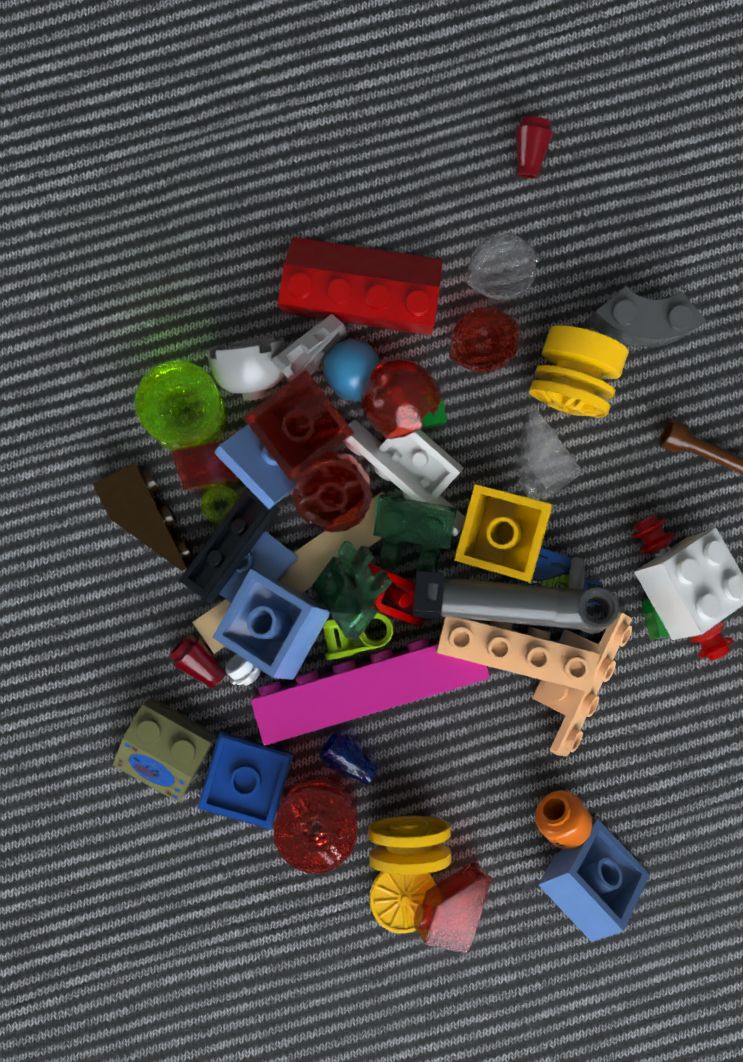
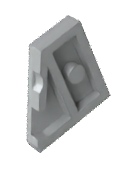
M333 314L329 315L324 320L318 321L310 331L272 359V363L283 374V378L296 391L323 363L325 354L332 346L343 341L348 336L343 323Z

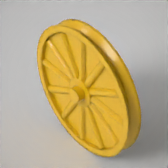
M380 872L374 879L370 889V908L377 922L385 929L402 934L414 932L426 925L433 917L438 905V889L429 873L400 875Z

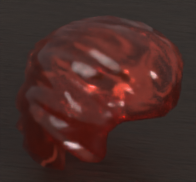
M495 306L476 308L465 313L464 317L456 324L452 333L450 359L473 372H487L489 374L503 368L517 353L518 338L520 336V328L517 321Z

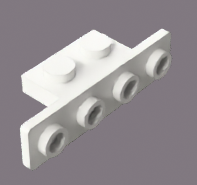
M407 417L399 423L383 444L356 420L343 427L339 435L345 440L346 446L353 453L362 455L373 464L375 472L381 478L392 481L400 488L405 499L412 505L420 506L431 516L432 522L440 530L457 536L464 526L466 517L440 495L464 469L457 461Z

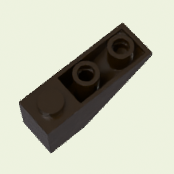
M133 463L92 483L112 521L179 570H187L191 564L189 559L194 557L193 552L184 537L178 538L173 524L177 523L176 517L167 502L161 503L155 491L160 488V485L150 468L145 469L143 465Z

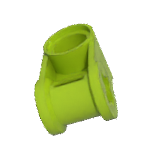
M377 610L328 618L322 627L328 652L325 653L326 660L343 658L386 645L394 631L392 618L388 614ZM373 618L382 620L387 626L386 635L381 638L370 637L366 631V623ZM337 630H338V633H339V638H340L341 645H340V643H339Z

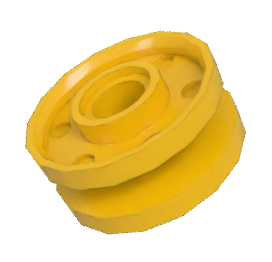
M397 816L374 821L368 825L369 840L379 845L369 851L370 866L377 871L400 875L425 874L447 868L452 863L450 848L440 844L451 837L450 824L443 819L429 816Z

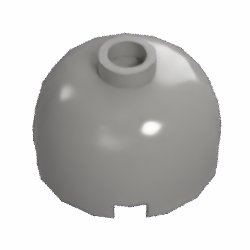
M275 337L233 342L230 349L223 350L222 345L208 348L207 356L213 378L226 391L242 394L243 400H256L266 397L265 390L276 386L283 378V374L272 363V359L286 349L285 341L282 337L275 340Z

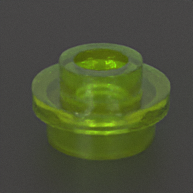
M212 487L202 498V512L209 521L221 524L239 497L229 487ZM219 498H225L228 502V507L224 512H218L215 509V502Z

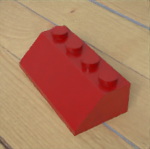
M292 237L283 266L278 305L282 314L322 320L333 314L342 323L432 335L443 259Z

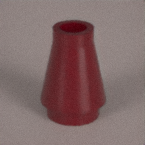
M532 116L520 119V125L515 128L517 176L531 179L539 178L540 169L553 135V131L550 130V120Z
M190 633L169 654V657L174 661V667L204 683L210 689L217 686L226 675V671L219 665L200 637L196 639Z

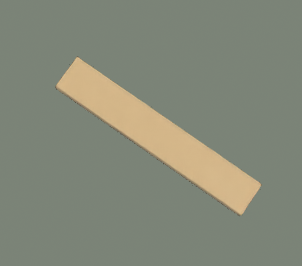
M381 492L295 551L294 554L298 559L279 582L303 593L404 524V522L384 493ZM226 599L192 622L214 654L225 647L212 637L231 605Z

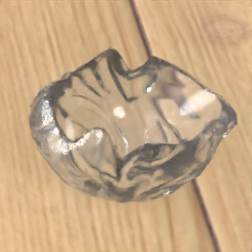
M512 233L498 234L483 240L482 244L473 252L469 262L468 286L491 300L504 299L508 301L520 296L525 292V289L531 287L535 279L538 256L535 253L534 247H531L530 243L523 241Z

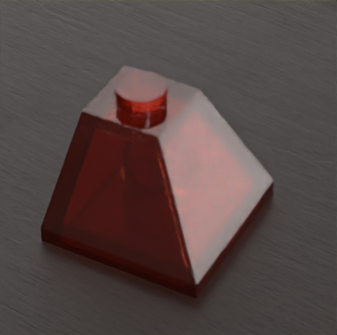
M307 370L243 417L290 481L294 480L354 435L352 429Z

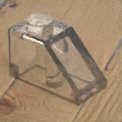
M536 409L524 420L517 472L522 477L518 480V483L530 499L536 497L538 501H543L575 479L583 471Z

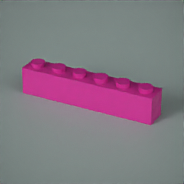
M428 637L406 643L407 650L392 653L391 648L369 654L370 661L355 664V660L350 659L332 665L333 672L319 676L318 671L313 670L295 676L296 683L282 687L281 682L276 681L258 687L259 694L254 695L250 701L263 745L265 746L489 679L490 675L486 665L436 653L439 640L430 642Z

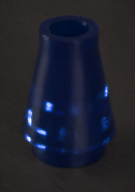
M335 732L324 744L319 755L325 761V767L356 779L364 785L369 784L378 771V765L368 758L348 734L341 735L339 732Z

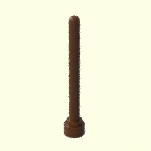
M670 420L665 427L659 442L661 448L673 453L688 450L743 475L742 457L693 436L694 432L688 430L689 426L678 420Z

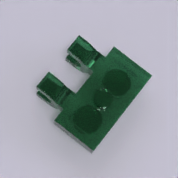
M381 494L377 498L373 536L384 537L379 567L394 570L396 562L401 560L402 541L422 544L417 571L434 572V569H437L439 565L440 548L450 549L452 546L457 508Z
M345 540L338 550V557H332L312 586L344 636L357 640L379 611L374 601L388 589L392 581L386 572L379 570L374 576L369 567H366L374 558L368 547L362 545L357 551L351 542Z

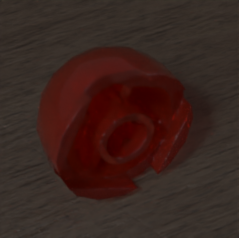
M404 359L377 366L367 378L361 392L362 411L366 419L377 433L381 432L388 439L402 438L418 431L424 426L421 419L429 411L434 415L439 408L442 398L440 387L434 378L420 364Z
M337 451L320 453L308 460L297 475L293 490L295 508L304 521L310 525L314 522L318 526L325 527L324 531L328 532L347 531L360 524L370 508L373 494L370 474L362 462L350 454Z

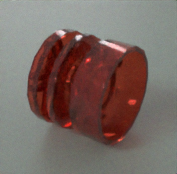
M309 775L295 781L285 792L273 823L274 842L280 856L291 867L305 873H326L339 867L351 855L357 840L358 805L352 791L341 780L331 776ZM313 821L321 822L319 834L311 833Z

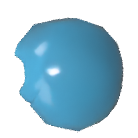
M349 338L334 344L325 354L323 360L324 368L322 369L324 377L338 397L344 400L361 401L372 396L380 387L383 376L382 362L374 348L366 341Z

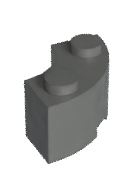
M625 286L596 310L586 322L598 333L617 340L624 346L633 345L654 348L668 345L685 337L707 320L682 291L669 298L652 300L638 296Z

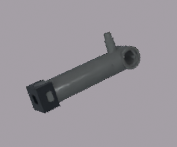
M573 557L571 559V568L569 569L568 588L445 577V573L417 571L413 617L440 619L443 616L581 629L583 632L592 634L603 631L615 621L619 613V604L614 594L607 589L599 587L584 590V560L581 557ZM588 602H595L601 605L604 610L603 620L592 619L587 614L586 604Z

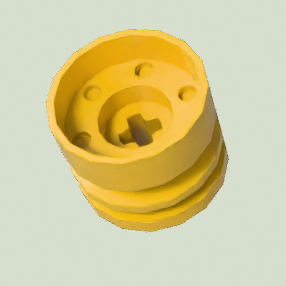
M552 326L548 332L541 355L556 366H537L534 375L540 380L532 381L528 393L537 400L564 413L596 418L606 417L611 405L604 399H612L616 390L601 379H618L622 374L629 351L626 346L617 340L594 331L573 326Z

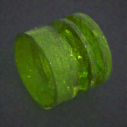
M168 361L153 367L141 379L135 393V411L143 428L164 449L179 455L197 454L209 449L221 437L226 425V406L213 378L200 366L187 361ZM183 406H188L191 410L188 412L187 420H182L179 416L182 413Z

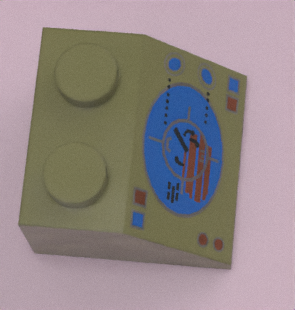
M150 698L141 705L126 731L113 766L179 803L218 734L160 701Z

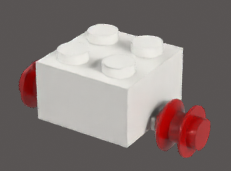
M655 514L634 524L637 531L631 534V538L640 537L644 544L639 552L645 554L654 553L656 558L634 571L671 639L676 640L690 637L689 641L691 643L699 642L702 647L697 654L699 658L708 657L709 661H713L725 656L730 652L729 645L734 642L733 637L722 636L720 631L725 627V623L720 621L743 606V574L717 528L687 537L670 548L668 545L671 544L675 533L664 532L662 525L666 521V517L657 519Z

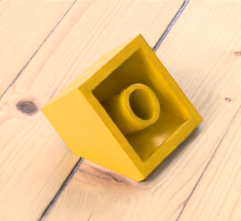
M475 484L454 561L532 582L553 504Z

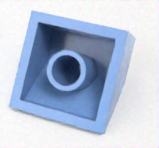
M250 568L212 638L272 678L294 680L331 611L304 594Z
M598 818L592 821L593 827L590 836L584 844L574 849H562L552 859L538 884L591 942L625 930L650 876L645 868Z

